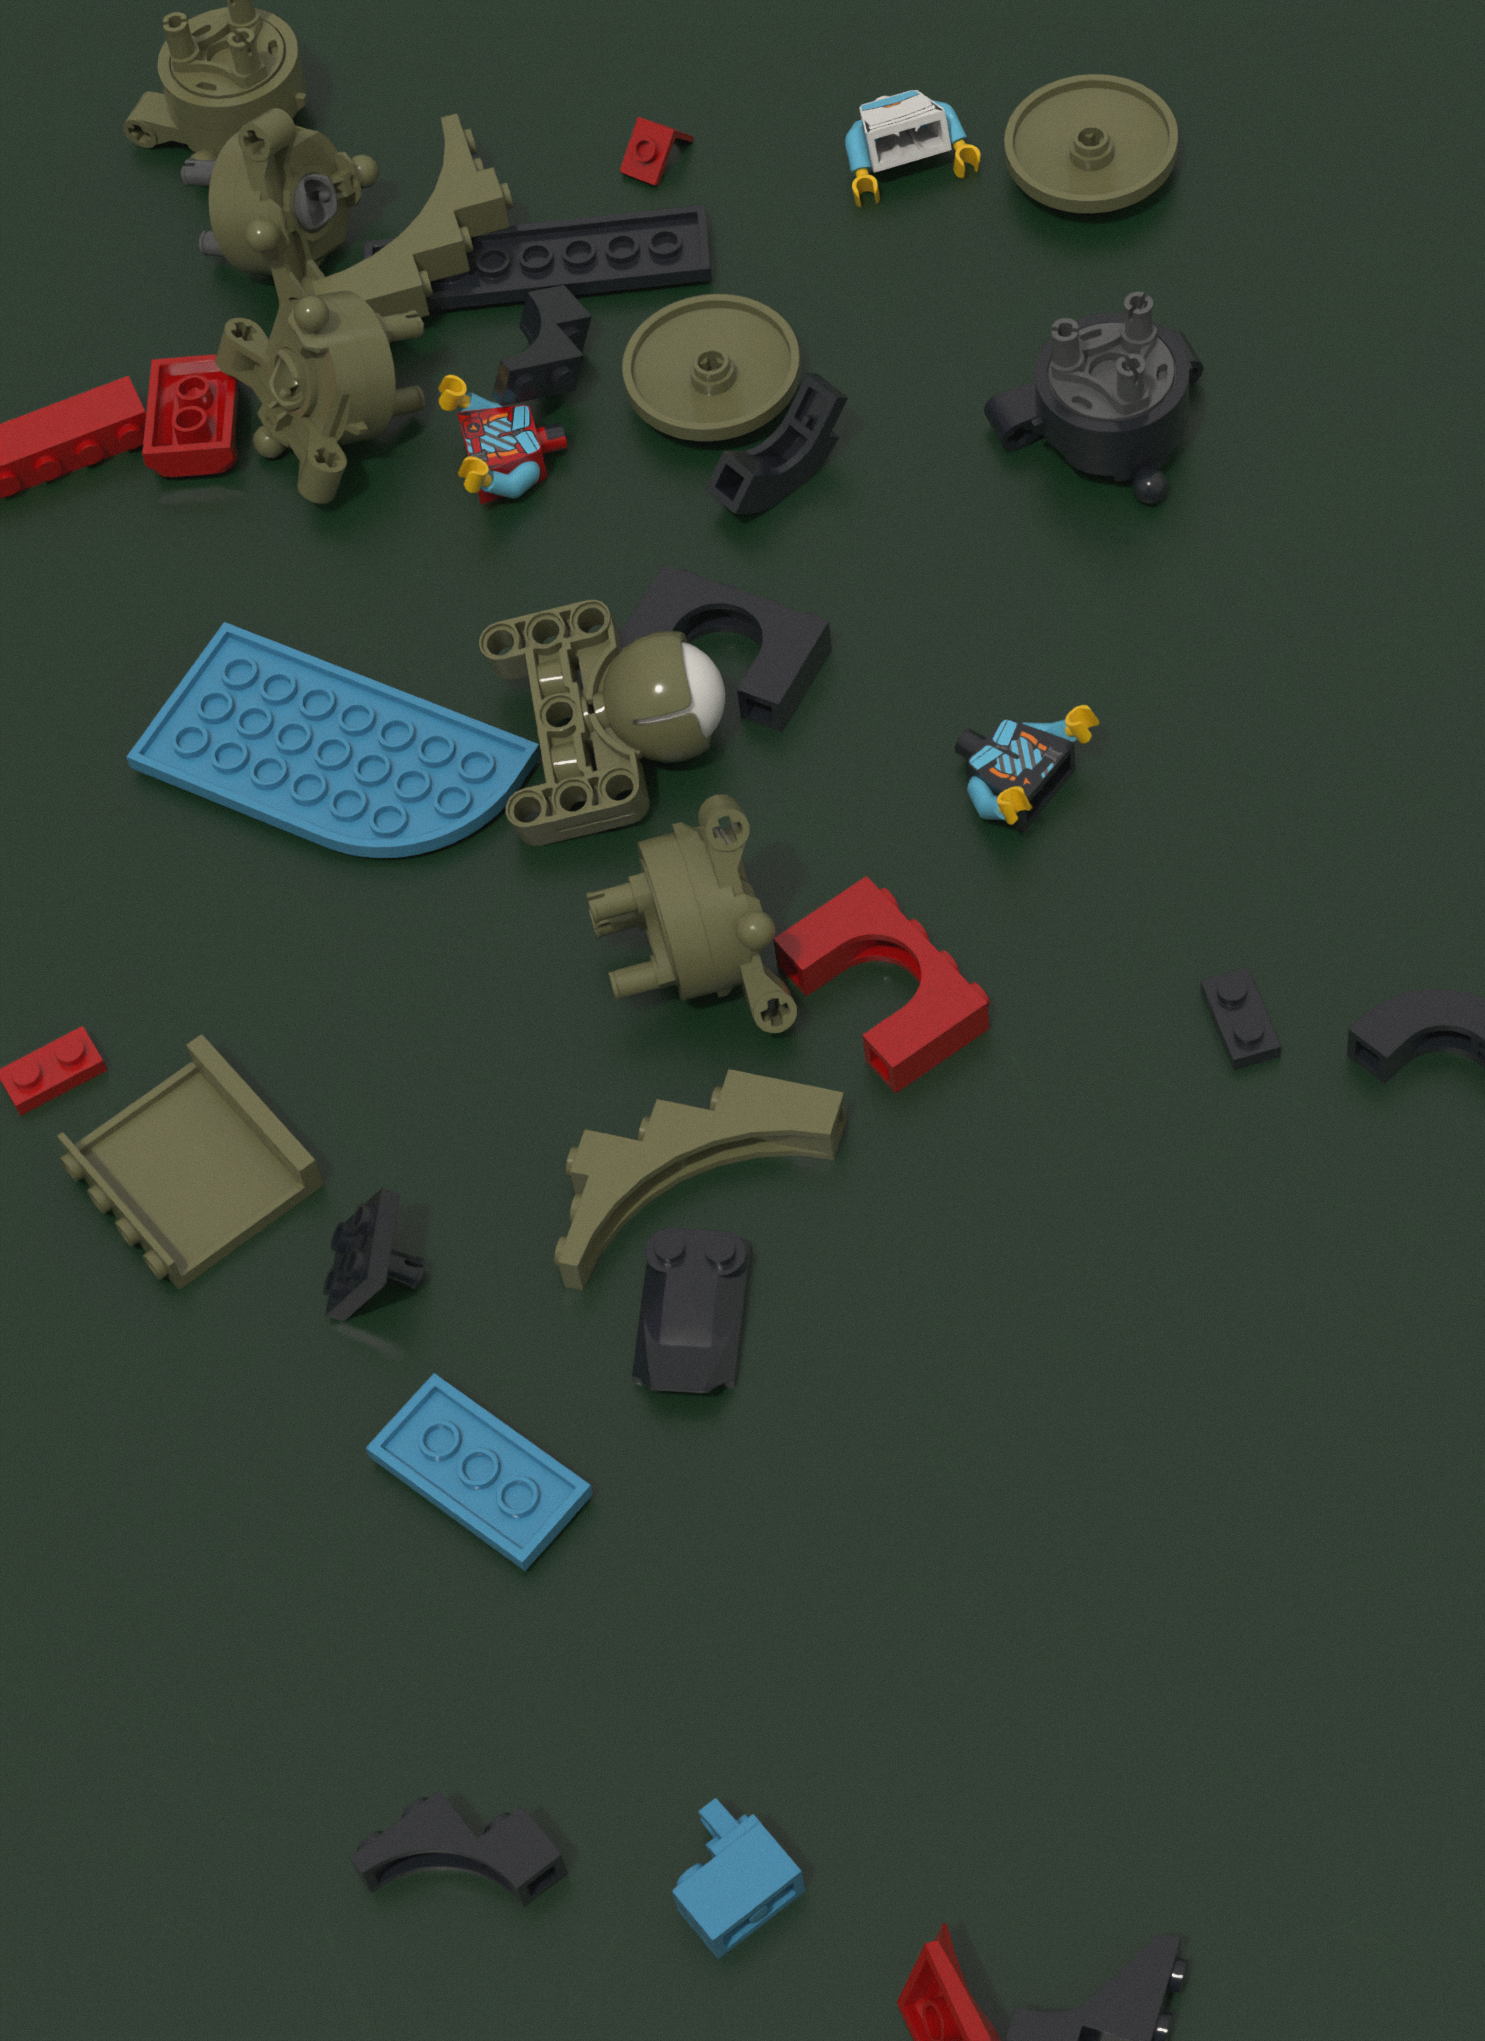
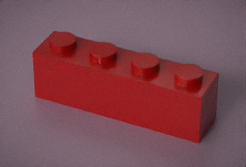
M123 377L1 423L0 499L143 445L146 413L130 377Z

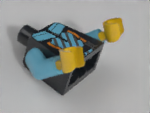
M1088 705L1077 706L1067 714L1066 719L1053 723H1020L1012 719H1005L996 726L987 738L970 728L965 729L956 742L955 753L968 760L966 764L967 792L978 815L985 820L1005 819L1009 825L1024 833L1075 772V748L1073 741L1078 740L1082 744L1088 743L1092 737L1088 728L1098 726L1100 723Z

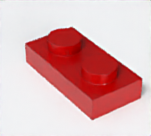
M81 1026L1 1068L0 1081L19 1115L22 1116L107 1071V1068L86 1030Z

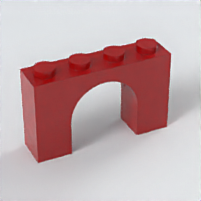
M867 876L773 938L777 966L806 997L848 968L864 962L883 961L893 963L906 969L916 978L920 985L913 998L904 1007L862 1035L865 1061L895 1094L989 1030L988 1007L990 1006V1001L984 990L975 982L969 984L960 974L959 968L952 956L945 950L939 952L929 942V937L923 926L916 919L909 921L901 913L898 903L890 891L884 887L879 890Z

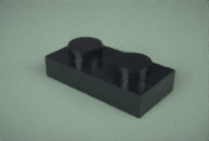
M1248 967L1200 980L1201 994L1233 1071L1281 1057V1045Z

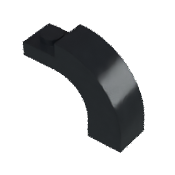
M807 373L787 415L775 432L764 442L752 449L745 451H723L705 490L734 514L757 513L781 503L802 487L817 472L835 447L839 436L832 430L848 397L819 374Z
M1424 989L1406 992L1376 1005L1348 1030L1347 1056L1384 1084L1411 1060L1432 1052L1460 1054L1473 1060L1485 1069V999L1470 993L1449 989Z

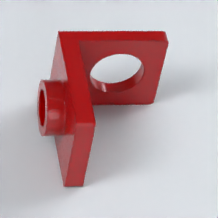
M638 117L620 167V172L659 186L675 138L692 142L694 136Z

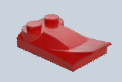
M216 354L152 359L142 455L146 467L153 469L158 475L163 477L217 474L230 469L238 459L235 436L239 380L223 373L217 367L215 362Z
M942 1923L935 1940L924 1944L897 2001L914 2041H1001L988 2017L971 1995L954 1951L948 1925Z

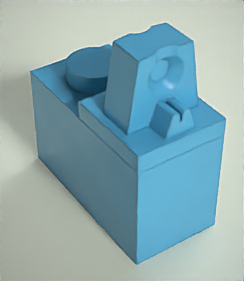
M715 1798L698 1811L701 1816V1823L713 1837L712 1840L705 1844L711 1853L712 1860L705 1865L702 1863L695 1864L686 1870L678 1879L677 1887L672 1890V1894L679 1913L719 1960L803 1894L806 1889L802 1871L756 1816L752 1814L750 1817H747L744 1814L738 1820H735Z

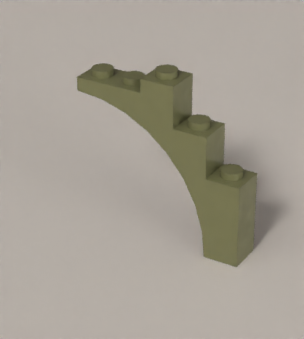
M457 113L441 117L445 138L443 167L435 190L420 214L397 238L374 255L344 271L311 282L315 296L343 290L350 291L364 299L375 313H379L382 317L405 313L409 310H415L418 313L417 317L428 316L429 311L425 297L433 295L430 282L470 271L466 253L474 251L471 238L510 227L506 210L513 208V202L507 182L499 184L494 167L484 170L480 157L472 159L471 155L477 154L474 138L470 128L462 129Z
M728 1069L723 1086H716L713 1091L710 1110L657 1099L651 1117L645 1116L642 1119L638 1140L585 1129L579 1146H573L570 1149L566 1162V1174L571 1176L575 1191L570 1209V1221L572 1224L567 1237L561 1236L559 1238L554 1256V1263L560 1268L564 1287L584 1291L599 1257L619 1230L650 1201L686 1179L718 1166L760 1157L803 1156L834 1160L847 1121L844 1092Z

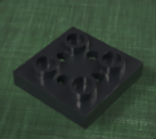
M381 1188L366 1203H360L355 1213L346 1222H340L337 1225L331 1240V1250L336 1252L334 1265L326 1277L323 1288L324 1295L328 1296L325 1316L344 1322L386 1285L387 1279L406 1285V1287L411 1289L416 1288L419 1284L424 1270L418 1269L417 1266L423 1267L425 1265L424 1259L392 1249L400 1194Z

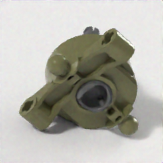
M278 108L270 109L243 125L239 132L234 134L225 143L216 160L188 158L184 162L186 166H182L181 178L186 186H209V214L213 231L205 230L201 233L199 238L200 252L203 255L225 257L236 269L247 274L273 276L279 299V307L280 303L284 301L300 299L308 295L315 296L311 282L325 277L318 266L329 253L336 250L344 242L349 226L350 208L358 205L362 197L361 189L371 187L379 177V167L373 158L361 154L350 159L346 152H338L333 143L319 131L296 128L289 114Z

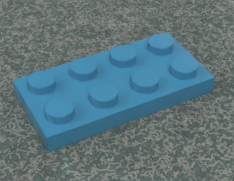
M435 1373L366 1447L368 1456L524 1571L531 1566L593 1495L592 1487L589 1483Z

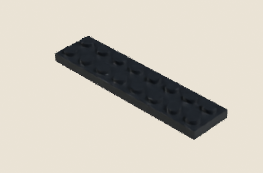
M704 204L512 225L509 228L472 237L471 241L474 251L466 253L470 271L431 281L433 295L425 298L428 311L525 301L528 292L562 285L573 295L710 281L712 277L706 206ZM395 238L364 242V260L377 253Z

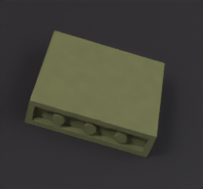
M202 1034L186 1045L192 1062L86 1137L73 1144L64 1132L57 1136L65 1153L59 1160L67 1173L75 1182L83 1178L91 1188L87 1190V1193L96 1207L103 1214L110 1210L118 1218V1221L114 1224L125 1241L131 1247L139 1243L147 1252L142 1256L154 1275L159 1280L167 1276L178 1290L182 1289L324 1186L316 1160Z

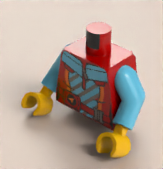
M455 375L445 376L438 387L442 393L439 398V405L443 410L453 411L458 406L460 407L461 412L457 414L468 457L463 460L458 475L461 478H466L464 487L468 492L478 493L480 504L488 503L503 496L512 499L519 498L534 484L544 481L547 477L543 454L568 448L562 423L559 422L536 428L530 407L527 405L500 406L498 403L491 402L472 392H468L465 395L467 391L466 384Z

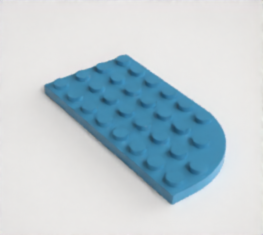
M224 622L126 758L130 768L326 848L360 857L398 858L418 855L451 845L483 827L506 806L509 798L520 789L541 757V750L539 744Z

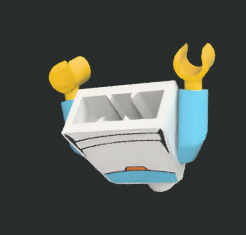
M910 90L890 97L881 96L873 102L861 105L859 107L861 120L855 121L845 138L851 174L856 176L852 183L854 201L858 207H861L859 196L866 191L874 193L876 204L880 200L878 182L875 177L869 175V172L872 170L875 173L950 151L954 148L955 160L953 171L957 177L964 178L965 162L972 164L976 173L979 171L980 151L977 147L965 143L968 137L954 109L947 103L929 99L918 90Z

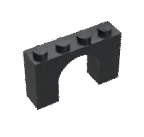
M667 565L662 566L620 633L622 648L635 639L649 633L669 630L684 633L688 643L703 635L714 632H733L752 639L761 649L737 688L741 718L780 732L784 731L832 651L829 621L822 619L818 615L811 612H801L783 606L771 598H760L740 591L733 585L720 584L699 577L690 570H679Z

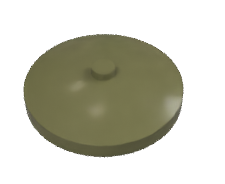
M1077 75L1054 81L1037 89L1017 106L1010 116L1005 130V160L1008 171L1015 183L1036 201L1067 212H1109L1141 201L1155 192L1165 182L1174 168L1178 155V128L1175 117L1166 102L1146 86L1133 80L1113 75Z
M707 294L672 303L646 319L634 332L626 346L622 362V373L630 404L636 413L650 426L665 434L685 440L720 441L750 433L764 426L781 413L792 399L798 387L801 361L796 336L790 325L776 311L758 301L742 296Z

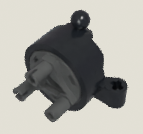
M1136 291L1130 293L1124 299L1125 313H1099L1075 321L1069 318L1056 320L1052 325V336L1044 344L1037 357L1035 381L1012 390L997 393L986 403L984 414L1001 445L1006 450L1015 451L1022 449L1040 435H1044L1048 442L1061 452L1067 462L1075 469L1094 475L1112 476L1115 482L1133 480L1132 489L1134 496L1140 502L1155 504L1164 499L1168 490L1166 476L1158 469L1168 462V456L1177 448L1185 435L1189 417V386L1193 385L1201 377L1204 370L1203 364L1183 332L1174 329L1167 330L1162 325L1152 321L1154 300L1149 295L1145 298V293Z

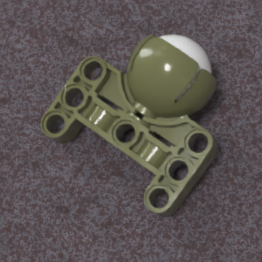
M585 600L493 623L482 632L479 638L481 652L493 673L499 678L511 680L529 676L546 783L516 791L506 804L507 818L519 838L525 844L541 846L640 821L649 809L645 774L640 759L643 757L651 761L664 763L683 762L700 756L710 749L711 734L718 726L725 707V687L722 676L714 662L703 651L689 644L682 632L670 630L652 632L635 639L622 648L620 631L608 607L598 600ZM603 625L598 631L588 633L592 627ZM557 636L553 642L543 644L547 638ZM512 647L508 653L498 655L502 649ZM578 670L581 672L583 690L580 687ZM572 717L567 725L556 727L557 723L562 719ZM592 752L595 754L597 771L594 770ZM625 790H633L626 799L615 800L619 793ZM586 801L580 810L569 811L575 803ZM540 812L534 821L524 823L525 818L529 814Z

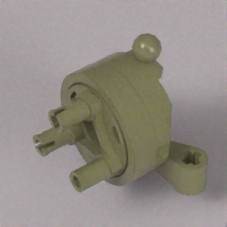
M226 0L228 7L211 10L189 20L181 12H173L163 18L166 41L160 50L157 63L164 94L149 91L143 93L123 124V131L126 137L137 146L143 148H152L155 145L168 141L188 144V147L196 152L190 158L196 160H216L225 143L234 134L239 132L243 125L273 108L282 109L293 118L308 101L306 94L308 86L297 39L291 27L278 16L265 10L254 8L252 0Z
M343 290L316 296L308 295L300 299L281 302L269 339L261 327L250 319L233 318L225 324L215 362L223 373L233 376L251 387L262 403L257 415L263 425L258 427L253 434L254 449L264 458H276L282 455L287 447H291L299 459L297 488L305 499L321 504L328 503L335 498L347 464L346 456L340 446L377 438L386 430L391 417L419 412L424 409L425 398L422 389L418 385L396 389L395 369L390 349V343L418 339L423 335V321L421 317H417L418 313L415 310L382 317L379 313H375L359 295Z
M725 794L714 795L708 798L700 807L698 813L700 826L691 827L683 822L672 824L674 830L672 833L637 842L642 873L628 877L629 882L586 893L596 938L600 939L602 936L638 926L640 931H646L653 952L652 955H649V961L608 972L616 1000L673 985L677 987L682 1001L717 992L718 998L727 996L733 987L742 985L746 1003L757 1026L765 1032L781 1033L794 1023L797 1016V1006L785 982L764 965L759 952L761 949L768 946L774 938L775 924L772 918L762 911L760 900L755 897L753 888L748 883L745 874V865L741 856L750 834V824L738 801ZM729 816L730 826L720 830L718 819ZM775 999V1008L767 1010V1001Z

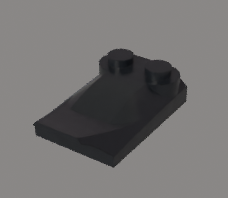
M685 1228L662 1229L650 1236L645 1247L647 1263L632 1372L633 1382H643L647 1390L709 1393L715 1387L736 1388L753 1253L750 1241L728 1231Z

